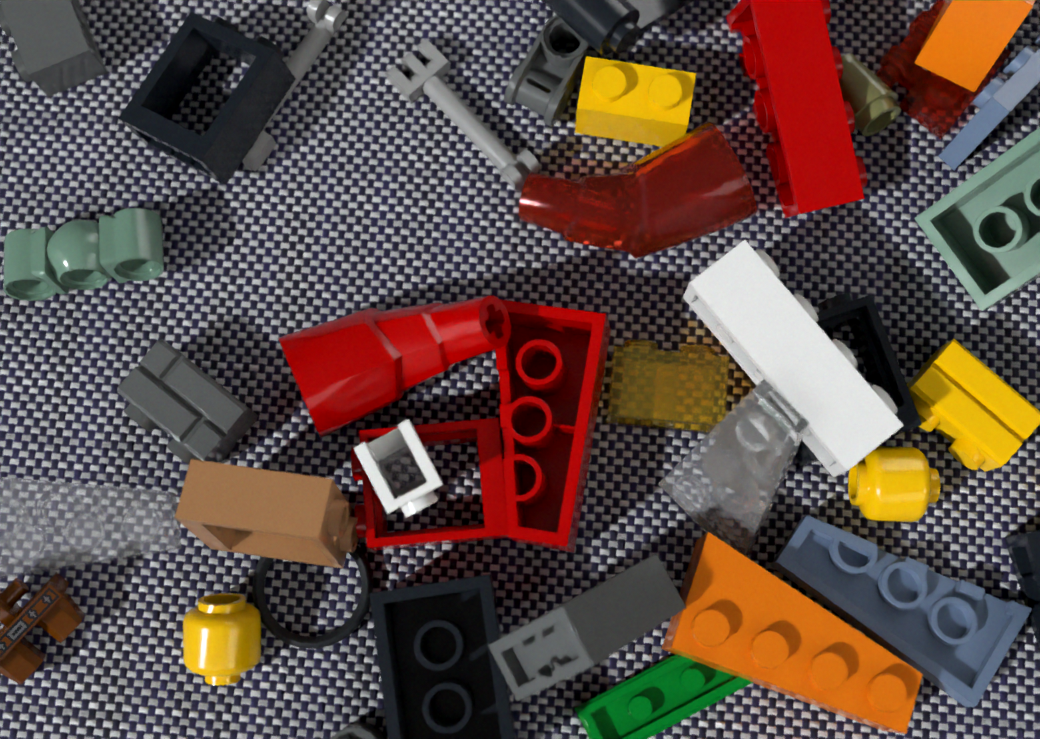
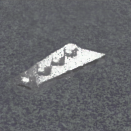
M0 477V578L180 550L182 546L179 521L175 519L177 511L176 493L161 490Z

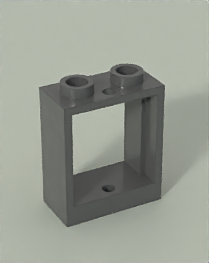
M656 553L488 646L518 702L595 666L687 607Z

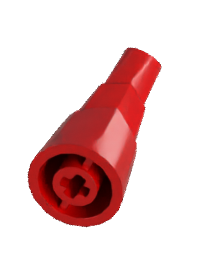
M488 295L448 304L435 302L385 311L377 308H368L279 337L278 340L321 439L401 399L406 390L449 370L456 362L504 347L510 339L511 323L507 309L502 301L495 296Z

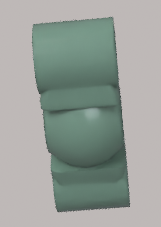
M124 209L112 216H100L99 223L91 220H73L62 225L55 233L47 226L39 229H18L8 233L4 239L3 291L6 295L19 300H45L51 298L56 293L67 294L69 288L78 290L96 289L105 285L111 277L120 284L127 281H148L159 277L164 271L162 219L156 212L148 209Z

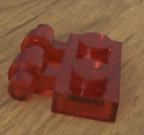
M937 0L928 11H921L909 24L910 33L899 46L889 48L880 59L881 67L875 73L890 88L898 82L909 90V93L901 101L899 107L940 139L1011 54L1009 50L1004 48L975 93L929 70L925 71L914 62L945 0Z

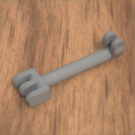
M310 0L307 5V15L314 25L285 63L296 80L245 156L244 165L253 171L261 167L277 145L274 138L266 133L264 129L347 17L344 10L336 5L330 7L327 0Z
M424 39L417 45L418 51L428 61V64L424 66L410 52L401 59L404 67L412 75L409 80L395 66L385 73L391 84L411 104L425 93L500 170L501 176L515 190L523 191L533 182L540 169L538 160L527 149H524L516 156L441 79L450 71L449 61L429 40Z

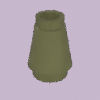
M845 54L841 56L843 75L839 79L843 101H848L853 109L855 130L859 129L863 136L874 135L888 127L900 114L901 108L896 103L898 94L861 61L857 60L854 54Z

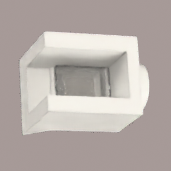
M409 419L398 424V428L370 443L364 442L354 447L387 513L401 507L407 518L438 501L433 490L443 485V482Z

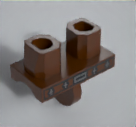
M57 572L22 608L17 602L29 590L23 581L15 578L3 591L0 589V622L4 624L0 629V673L20 685L39 667L46 656L24 637L37 623L61 643L76 629L85 615L74 600L65 593L69 582Z

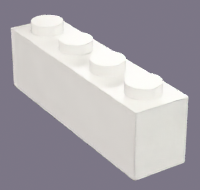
M743 240L689 282L683 298L833 477L838 476L851 469L904 426L895 416L897 407L883 389L877 385L870 386L855 369L858 365L857 360L849 348L837 339L831 341L816 323L818 315L812 305L800 294L792 295L778 279L780 276L779 269L771 257L761 249L754 251L747 241Z

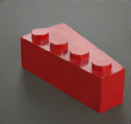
M740 0L726 16L731 34L742 33L743 53H739L738 60L743 77L749 76L757 84L758 90L755 91L754 104L752 106L757 125L760 126L763 133L771 132L774 143L767 145L766 156L784 217L788 218L865 199L863 188L867 185V172L862 158L859 155L855 156L851 134L855 130L854 112L850 103L843 101L839 79L843 75L842 57L839 49L836 46H831L827 24L831 20L829 0Z
M499 299L506 307L511 323V335L508 343L502 348L495 349L500 385L501 404H499L500 427L503 432V470L508 537L517 543L574 552L611 334L607 315L605 313Z

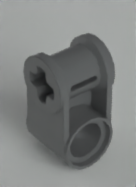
M559 16L551 17L544 24L527 56L515 69L507 85L504 102L511 106L519 103L544 116V123L553 127L563 114L572 92L583 74L585 58L589 56L590 45ZM560 41H570L578 46L576 51L569 54L558 53L552 47Z

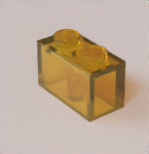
M627 340L624 342V347L614 346L610 358L605 423L717 433L725 426L729 357L715 356L714 348L702 345L681 346L680 352L658 350L657 343L647 340Z

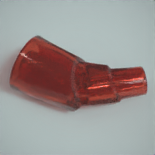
M709 121L658 150L624 166L620 173L584 176L575 181L531 172L524 183L519 202V219L521 221L559 232L563 235L565 241L626 251L635 259L644 258L683 245L747 220L757 214L754 194L740 161L723 134Z

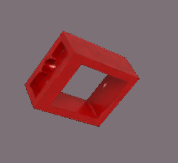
M499 417L413 425L424 447L477 442L484 524L387 532L386 510L354 450L356 446L351 447L354 481L362 480L364 503L355 504V517H358L355 527L358 539L366 538L367 548L385 550L509 538ZM398 427L359 430L360 444L364 442L370 443Z

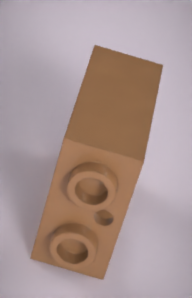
M194 459L190 460L175 519L210 549L344 569L347 552L353 553L356 550L359 539L355 525L357 524L358 517H355L354 510L333 479Z

